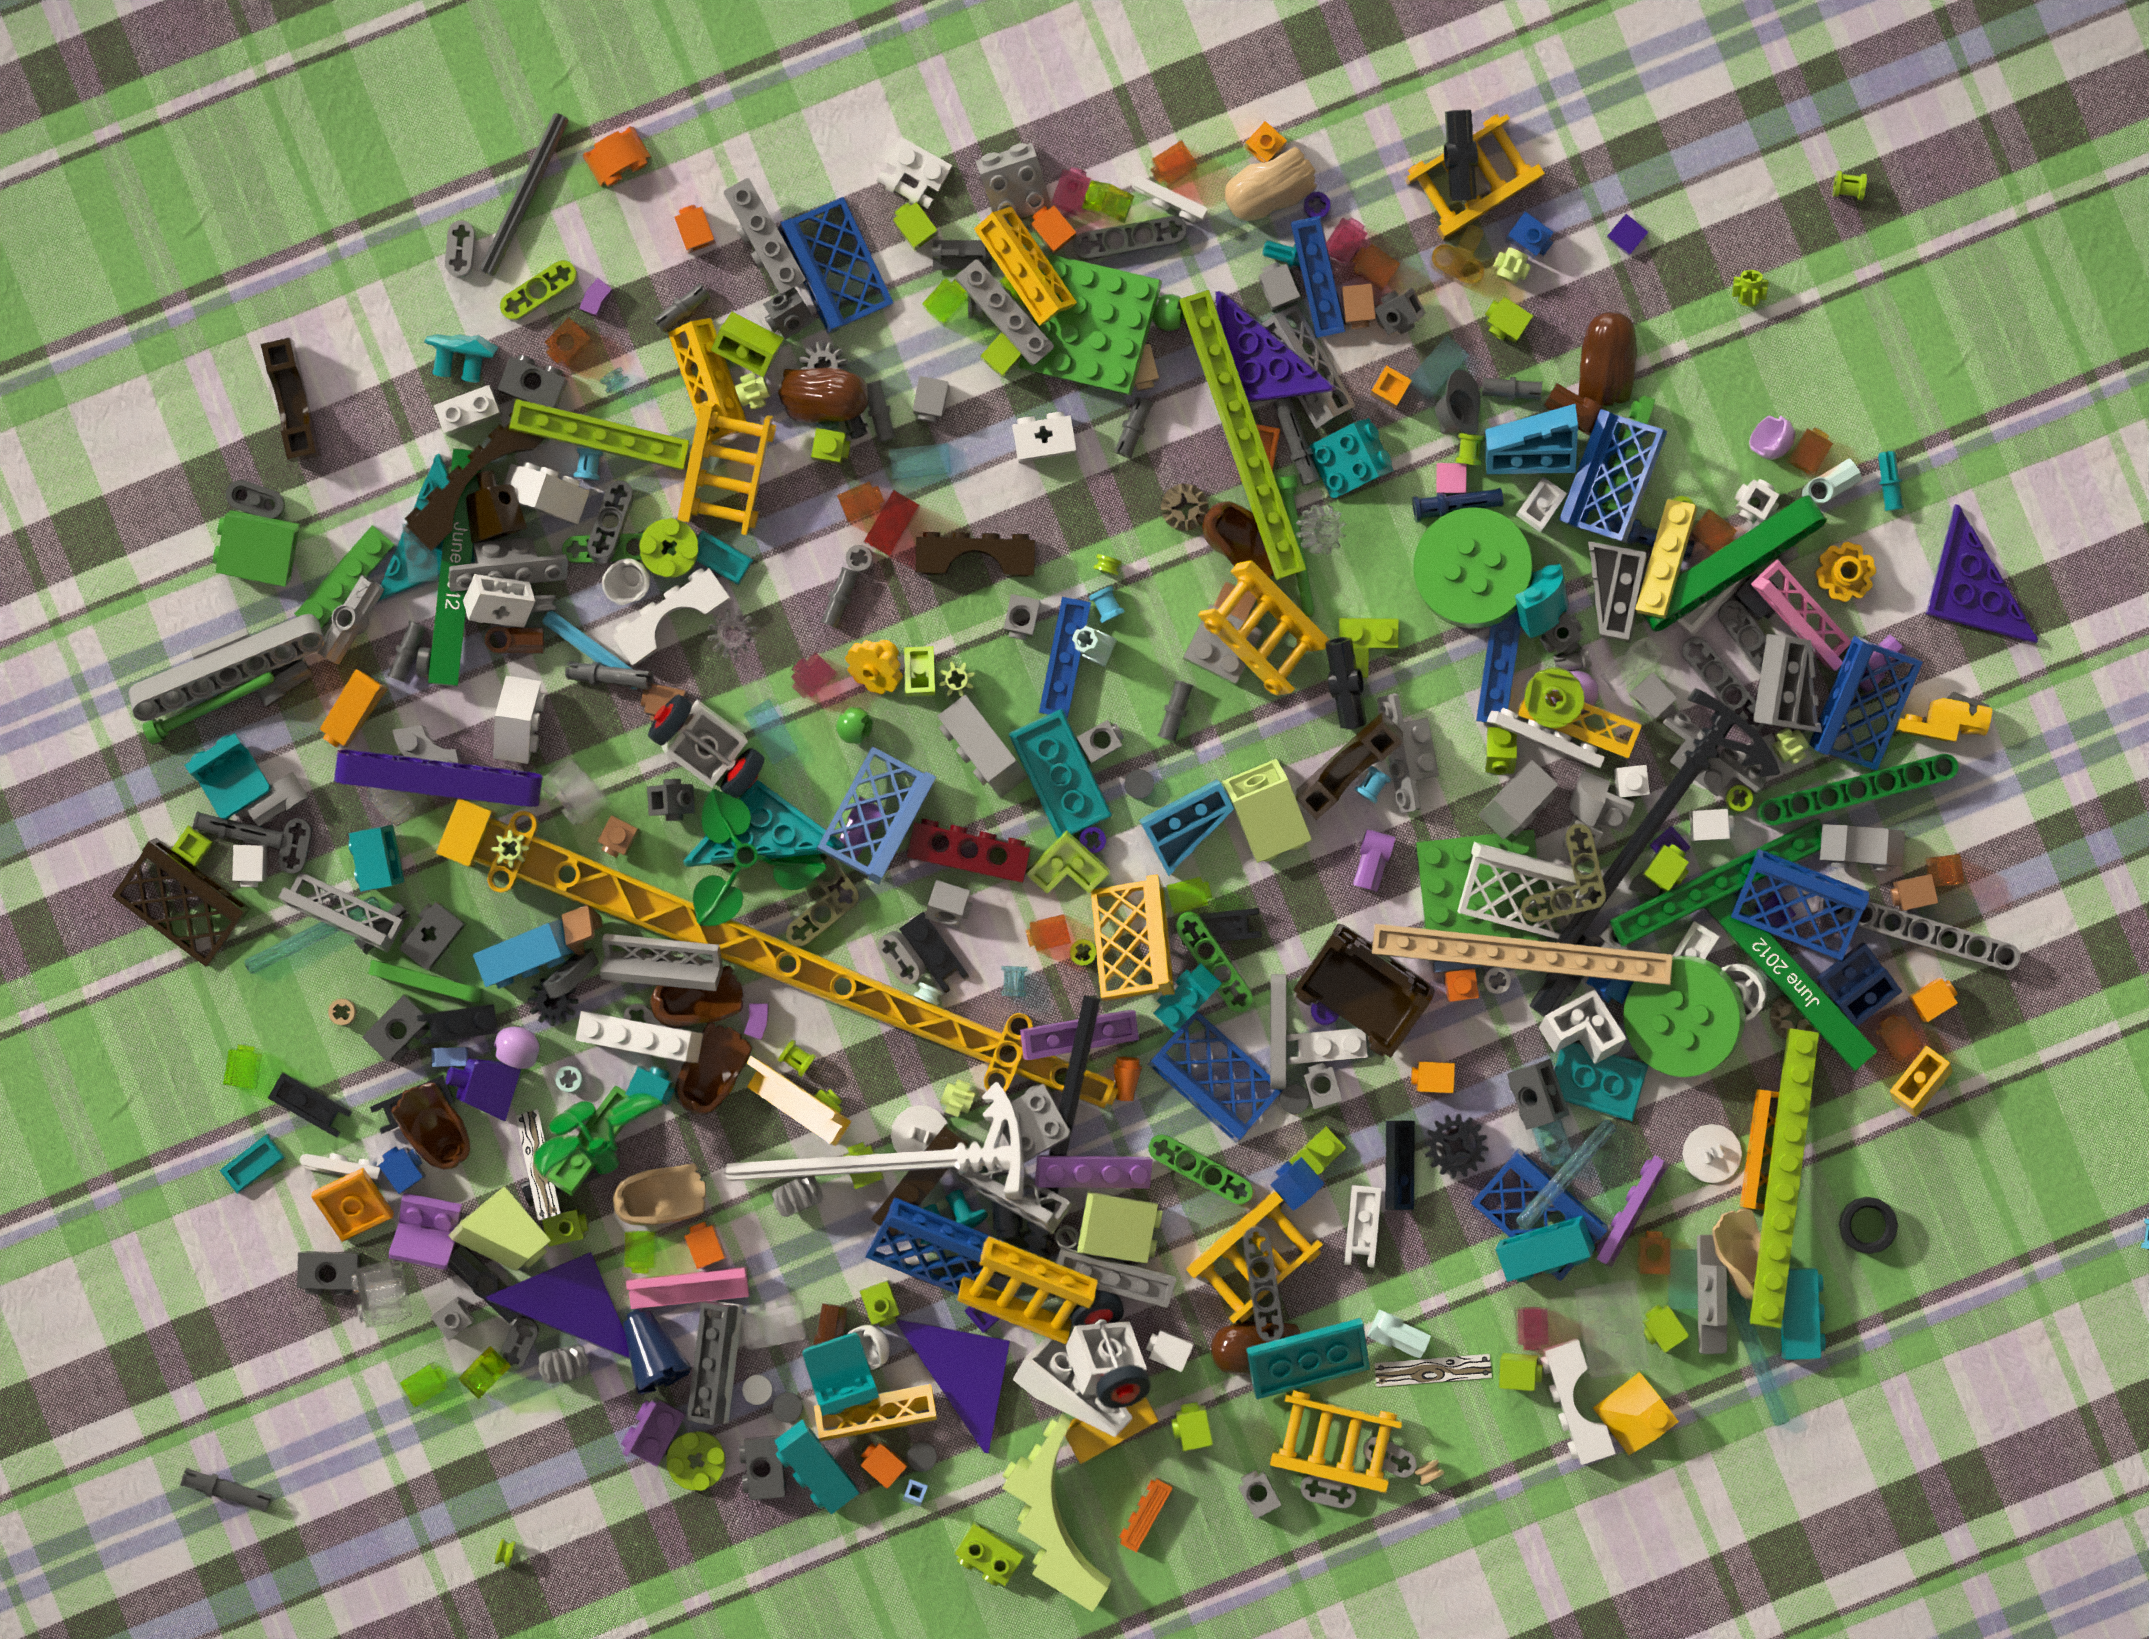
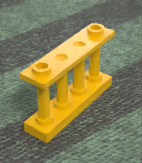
M1498 114L1490 117L1483 122L1485 128L1473 134V141L1476 142L1478 151V166L1491 185L1489 189L1492 193L1483 199L1478 195L1477 199L1465 200L1466 203L1464 205L1467 209L1459 214H1456L1455 211L1451 212L1427 174L1440 165H1443L1446 169L1444 153L1426 165L1421 161L1408 169L1410 175L1406 177V183L1410 185L1418 180L1441 217L1439 220L1441 225L1438 226L1437 232L1442 240L1544 176L1545 173L1539 163L1534 167H1531L1530 164L1526 165L1502 127L1510 120L1508 114L1499 117ZM1493 133L1516 170L1514 173L1516 178L1508 183L1504 179H1500L1477 143Z
M703 401L699 409L677 520L689 522L693 515L697 516L700 513L743 523L741 534L747 535L750 528L755 529L759 511H754L767 444L768 442L773 443L777 425L772 424L773 416L769 415L765 417L763 425L719 416V412L714 411L715 403ZM718 427L761 437L757 454L714 445L713 441L708 440L710 429L715 430ZM710 456L754 465L751 483L707 473V470L702 469L704 458L709 459ZM708 485L749 494L746 510L741 511L701 502L700 498H696L698 486Z
M1252 560L1237 563L1231 570V573L1237 578V586L1218 610L1214 608L1200 611L1197 616L1204 622V626L1209 632L1217 635L1264 682V687L1270 693L1277 696L1290 694L1295 688L1286 678L1306 651L1324 650L1326 648L1325 643L1330 639ZM1250 591L1256 597L1258 604L1237 631L1226 618L1245 593ZM1269 611L1277 619L1278 624L1257 651L1246 639L1265 613ZM1289 631L1297 639V645L1280 668L1276 670L1266 658L1284 634Z
M1275 1190L1186 1268L1194 1279L1198 1275L1202 1279L1205 1277L1235 1312L1229 1319L1233 1324L1237 1320L1243 1323L1254 1313L1252 1299L1250 1298L1246 1303H1243L1214 1270L1213 1262L1219 1256H1222L1224 1259L1228 1258L1249 1282L1246 1260L1236 1250L1238 1247L1235 1245V1242L1244 1235V1232L1249 1227L1258 1226L1257 1223L1265 1216L1268 1219L1272 1218L1302 1252L1288 1264L1271 1245L1274 1266L1279 1271L1276 1275L1277 1285L1304 1261L1310 1264L1322 1253L1319 1250L1322 1243L1317 1239L1310 1244L1282 1213V1207L1279 1203L1283 1199ZM1258 1231L1253 1232V1237L1250 1238L1259 1249L1260 1242L1265 1241V1237L1260 1236ZM1267 1250L1262 1252L1265 1256H1268ZM1252 1268L1253 1274L1260 1277ZM1261 1291L1257 1296V1302L1270 1291Z
M988 1236L983 1246L980 1265L984 1267L975 1281L963 1276L957 1298L958 1302L1066 1345L1072 1322L1068 1317L1077 1304L1090 1308L1094 1302L1098 1280ZM995 1271L1011 1277L1002 1292L987 1286ZM1022 1282L1039 1288L1030 1303L1014 1297ZM1050 1293L1066 1299L1057 1314L1041 1308Z
M1293 1390L1292 1395L1286 1393L1285 1401L1293 1403L1283 1448L1279 1449V1453L1273 1451L1270 1465L1386 1493L1389 1479L1383 1478L1384 1472L1381 1471L1391 1428L1401 1429L1402 1421L1396 1420L1397 1414L1380 1410V1414L1375 1415L1310 1399V1393ZM1305 1406L1322 1410L1312 1455L1308 1456V1459L1296 1457L1297 1452L1294 1451ZM1334 1413L1351 1417L1341 1462L1337 1463V1466L1325 1464L1326 1459L1323 1458ZM1363 1420L1380 1424L1370 1469L1366 1470V1473L1354 1471L1355 1465H1352Z

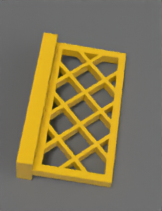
M1158 874L1146 876V881L1104 887L1091 891L1102 1001L1161 992L1163 996L1175 994L1164 885ZM1144 890V899L1137 907L1126 901L1132 892ZM1112 896L1117 901L1106 912L1099 906L1100 897ZM1122 904L1133 911L1124 923L1113 917ZM1138 915L1147 921L1146 927L1140 934L1129 928ZM1109 920L1120 927L1111 939L1102 934V928ZM1125 931L1136 938L1126 950L1116 944ZM1141 942L1148 946L1150 951L1143 961L1132 955V952ZM1112 947L1122 953V956L1113 966L1104 959V956ZM1127 958L1138 965L1129 977L1118 970ZM1145 969L1152 974L1153 984L1140 986L1134 980ZM1114 974L1125 981L1118 990H1107V983Z

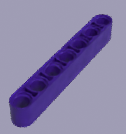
M347 749L337 751L334 781L341 784L526 807L539 806L543 780L542 775L533 772Z

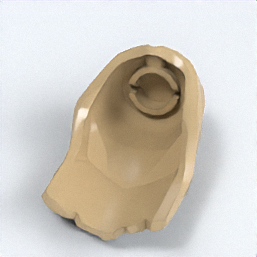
M1293 147L1269 162L1251 164L1239 172L1227 183L1225 200L1235 217L1243 221L1258 220L1275 210L1298 204L1303 198L1313 192L1317 187L1316 183H1314V174L1316 172L1310 161L1304 159V154L1298 148Z
M695 1163L646 1170L622 1180L617 1185L612 1197L613 1207L620 1220L630 1225H657L685 1220L704 1212L706 1184L700 1180L701 1175L696 1172L698 1167Z
M1743 1208L1737 1212L1733 1210L1722 1214L1720 1221L1712 1228L1715 1254L1721 1263L1727 1267L1733 1287L1745 1299L1753 1300L1761 1234L1752 1209Z

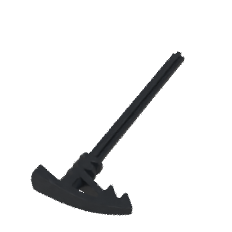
M1694 688L1687 700L1715 711L1709 719L1712 726L1710 729L1702 728L1701 732L1704 736L1702 740L1694 739L1695 750L1693 752L1687 750L1684 753L1686 755V762L1604 874L1603 882L1606 890L1604 903L1598 908L1576 913L1555 943L1576 945L1698 774L1711 768L1708 760L1711 757L1715 759L1719 757V753L1716 750L1719 746L1745 753L1746 757L1742 761L1743 766L1760 764L1761 768L1757 772L1759 777L1780 774L1778 764L1771 750L1750 724L1714 697L1700 689ZM1735 725L1751 740V744H1743L1726 739L1725 737ZM1593 889L1587 899H1590L1591 903H1596L1597 897L1601 896V892Z
M1084 995L1059 1106V1111L1070 1130V1136L1051 1147L1048 1156H1067L1101 998L1096 996ZM1045 1187L1056 1194L1059 1193V1188ZM1056 1202L1042 1204L1043 1208L1054 1214ZM1028 1221L1027 1226L1032 1232L1025 1234L1024 1240L1029 1246L1017 1248L1049 1260L1051 1254L1046 1247H1050L1054 1243V1240L1049 1236L1051 1233ZM997 1271L994 1272L1001 1277H1004L1009 1280L1011 1279V1277L1007 1275H1004ZM1022 1282V1284L1034 1287L1032 1285Z

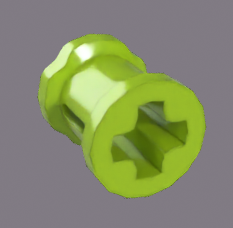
M1837 170L1833 184V197L1847 195L1857 197L1858 200L1863 201L1867 174L1854 176L1842 174V171Z
M1458 433L1461 441L1459 456L1456 457L1455 462L1481 465V460L1479 459L1481 441L1485 439V436Z
M792 1039L777 1061L787 1063L797 1070L798 1075L802 1077L816 1058V1055L808 1054L798 1047L796 1041Z

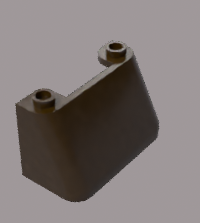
M1337 924L1295 985L1293 991L1297 993L1296 997L1306 1005L1310 1006L1312 1003L1319 1004L1320 1002L1367 1034L1368 1040L1371 1043L1369 1047L1372 1051L1380 1056L1387 1055L1391 1058L1431 1003L1435 989L1427 981L1391 956L1372 954L1373 944L1349 927Z

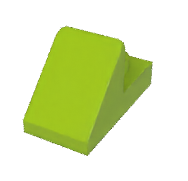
M934 646L904 647L905 696L935 695Z
M1325 1126L1289 1162L1293 1164L1302 1157L1314 1172L1319 1175L1346 1147Z

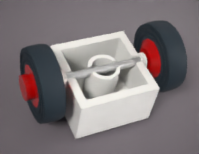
M679 694L658 710L648 732V737L658 745H661L666 755L711 788L727 769L728 772L722 781L721 790L734 798H738L755 783L764 764V756L753 748L747 749L735 761L736 756L748 742L745 735L699 700H696L692 705L689 700Z
M1096 1291L1094 1302L1090 1308L1077 1304L1070 1314L1074 1329L1067 1342L1066 1350L1082 1395L1098 1394L1100 1402L1105 1407L1112 1409L1125 1408L1145 1398L1151 1389V1383L1130 1321L1119 1322L1124 1315L1121 1299L1117 1294Z

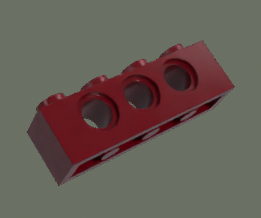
M922 818L921 824L914 822L907 858L1023 883L1031 849L1025 847L1026 841L1009 837L1008 843L996 840V834L983 831L979 832V836L967 834L968 828L951 825L950 830L938 828L939 822ZM938 835H944L949 840V847L944 852H937L932 847V841ZM968 841H972L978 846L977 855L970 859L965 858L961 853L962 845ZM995 848H1002L1007 853V859L1001 865H995L990 860V853Z

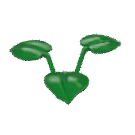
M712 789L703 805L702 828L705 835L716 844H722L731 838L737 847L733 855L736 867L727 882L720 876L711 875L704 877L697 883L693 892L696 921L700 926H716L735 917L742 907L743 894L741 890L731 885L741 869L752 868L756 861L774 865L773 877L775 881L787 890H799L808 886L825 871L826 865L819 854L775 858L776 860L758 855L753 845L748 843L742 844L736 837V835L745 833L750 825L751 815L747 805L739 798H734L717 789Z
M636 1093L621 1100L612 1108L613 1115L607 1119L609 1141H605L604 1138L594 1140L584 1122L595 1116V1106L588 1101L573 1104L550 1122L549 1129L552 1134L558 1136L567 1134L579 1126L590 1143L588 1145L589 1151L581 1145L579 1138L569 1135L566 1138L554 1137L543 1143L534 1153V1164L538 1172L546 1178L555 1166L565 1161L577 1150L589 1159L591 1165H595L599 1174L612 1172L620 1164L614 1152L618 1149L615 1143L614 1127L627 1124L663 1106L659 1099L646 1093Z

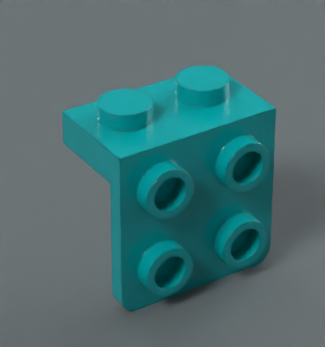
M1370 418L1354 422L1309 446L1314 453L1311 455L1332 498L1340 497L1371 480L1394 472L1391 465V457L1384 450L1379 439V431Z
M235 733L223 736L216 742L215 746L207 751L196 753L192 756L191 761L185 764L189 774L199 782L217 815L223 820L230 818L268 794L271 790L270 784L248 747Z
M850 1333L803 1350L802 1356L822 1416L839 1414L846 1408L854 1405H866L879 1397L860 1337L857 1333Z

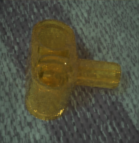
M1469 225L1457 247L1448 244L1437 246L1430 257L1432 269L1463 287L1472 288L1478 285L1484 275V266L1478 259L1473 257V254L1484 235V231L1477 226ZM1440 252H1447L1452 258V263L1448 266H1441L1436 261V255ZM1466 266H1473L1478 271V277L1474 280H1468L1463 276L1462 269Z

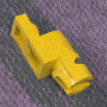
M1952 692L1947 698L1930 702L1926 723L1922 722L1923 717L1905 714L1904 719L1899 718L1894 731L1951 743L1957 741L1958 731H1961L1960 735L1978 734L1985 736L1989 730L1992 708L1988 704Z

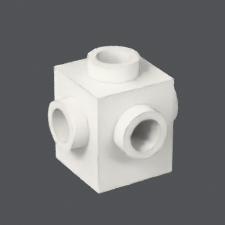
M1761 479L1758 482L1752 480L1748 486L1742 484L1734 498L1738 501L1735 509L1741 511L1739 516L1752 524L1755 521L1761 523L1766 518L1772 517L1779 506L1775 502L1779 496L1778 493L1773 491L1775 487ZM1751 498L1759 499L1760 506L1758 508L1750 505Z

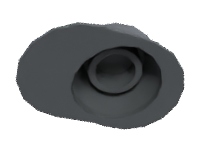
M1455 370L1449 376L1446 394L1435 406L1436 417L1440 423V432L1442 434L1462 432L1472 435L1478 430L1480 391L1476 381L1467 371Z

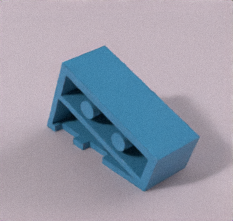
M1572 404L1485 429L1484 454L1487 474L1576 473L1578 437L1576 405Z
M1216 779L1139 819V822L1165 872L1170 876L1175 871V868L1195 850L1200 842L1207 835L1209 836L1234 810V807L1221 782Z
M560 919L474 953L473 957L485 987L496 984L497 988L500 989L513 984V977L522 975L523 979L540 973L538 968L547 964L548 968L560 965L565 962L564 957L575 952L566 946L563 921Z

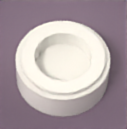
M752 1375L743 1384V1396L749 1403L761 1405L771 1397L772 1384L763 1375Z

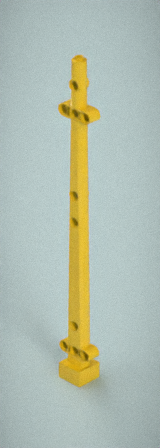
M458 798L436 854L468 867H474L476 863L489 867L490 871L487 882L489 887L495 892L504 893L510 891L515 886L517 879H520L675 941L719 945L721 959L988 1063L989 1066L984 1076V1086L987 1091L991 1088L988 1084L990 1075L1001 1073L1006 1080L1002 1088L1004 1092L1009 1088L1014 1074L1039 1084L1044 1083L1047 1087L1063 1092L1064 1085L1057 1083L1054 1075L1059 1068L1068 1069V1061L1057 1056L1025 1060L1023 1057L1021 1035L1013 1033L1010 1026L1015 1018H1023L1027 1021L1028 1028H1032L1031 1019L1024 1013L1011 1015L1002 1033L733 919L716 926H700L696 921L693 902L535 836L539 823L536 816L531 812L519 811L512 816L509 824L494 819L496 812L465 799ZM521 816H528L532 821V828L526 833H521L516 826L517 820ZM508 830H512L513 838L516 839L520 835H524L525 837L521 843L523 846L530 847V850L523 851L521 855L524 857L525 862L516 859L514 860L513 867H509L507 859L498 863L497 859L501 855L499 851H492L493 847H499L500 844L496 836L499 835L503 839L508 838ZM506 842L504 846L507 847L510 843ZM565 866H571L576 871V877L570 883H565L560 877V872ZM499 871H505L509 875V883L504 888H499L494 883V876ZM786 955L794 957L797 963L795 970L790 973L784 972L780 968V960ZM839 978H847L851 982L852 988L847 995H840L835 990V982ZM1010 1045L1016 1049L1017 1055L1012 1062H1004L1000 1058L999 1053L1002 1047ZM1086 1069L1079 1099L1104 1109L1106 1104H1113L1119 1089L1114 1087L1115 1081Z

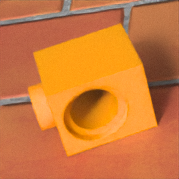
M1264 121L1245 142L1244 148L1260 163H1265L1273 160L1286 146L1287 140Z
M1386 365L1372 388L1370 395L1395 409L1412 380Z
M1942 978L1933 980L1908 996L1923 1022H1929L1958 1004L1954 998L1958 995L1954 986L1949 980L1944 982Z
M1417 1061V1067H1412L1411 1085H1416V1091L1453 1093L1455 1063Z

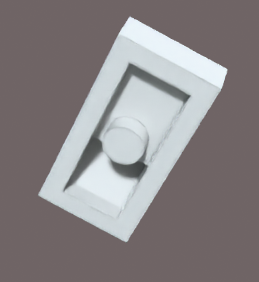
M1542 477L1516 513V516L1541 532L1567 493L1545 477Z

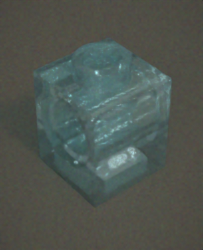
M1561 1119L1531 1128L1543 1163L1549 1161L1550 1166L1567 1161L1566 1155L1572 1154V1150ZM1550 1135H1556L1560 1140V1147L1554 1152L1547 1151L1544 1145L1546 1138Z

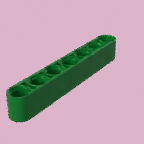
M1810 495L1801 497L1680 575L1676 581L1666 619L1642 615L1654 632L1667 628L1819 530L1827 522V519Z
M1939 754L1768 799L1759 804L1756 816L1763 825L1774 826L1935 784L1953 778L1959 769L1958 762L1950 754ZM1940 759L1946 760L1950 765L1949 773L1945 776L1940 775L1936 770V764ZM1911 767H1917L1921 772V779L1918 783H1913L1908 779L1907 773ZM1883 774L1889 775L1893 780L1892 788L1888 791L1883 790L1879 786V778ZM1853 782H1859L1863 785L1864 794L1861 798H1855L1851 795L1850 787ZM1826 789L1832 790L1836 796V800L1831 806L1825 805L1821 799V795ZM1796 797H1802L1806 800L1807 808L1804 813L1800 814L1794 810L1793 801ZM1769 804L1775 805L1778 809L1779 814L1774 821L1768 820L1764 815V809Z

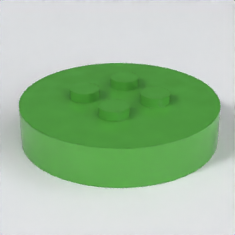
M1464 508L1440 517L1426 530L1416 548L1413 571L1416 586L1423 601L1436 616L1449 624L1462 628H1485L1502 622L1517 610L1515 595L1525 591L1532 584L1534 566L1527 540L1511 520L1492 510Z
M1676 956L1672 957L1670 985L1634 982L1624 1005V1027L1632 1048L1646 1064L1667 1075L1691 1077L1714 1069L1735 1051L1744 1031L1745 1007L1738 987L1732 978L1719 966L1699 957Z

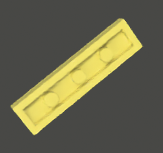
M1667 499L1635 610L1637 613L1666 619L1698 509L1695 504Z

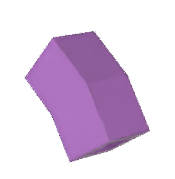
M597 278L585 292L579 309L598 317L603 303L613 293V290Z
M749 1003V1020L744 1034L762 1040L768 1025L769 1004Z

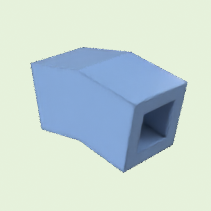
M468 1047L431 1048L432 1067L465 1066L468 1060Z
M910 1479L903 1501L920 1507L928 1486ZM911 1488L921 1491L919 1498L909 1495Z

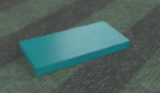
M1062 708L1008 733L1058 839L1066 831L1073 835L1112 816L1110 808Z
M1361 1318L1246 1348L1256 1400L1370 1370L1364 1324Z

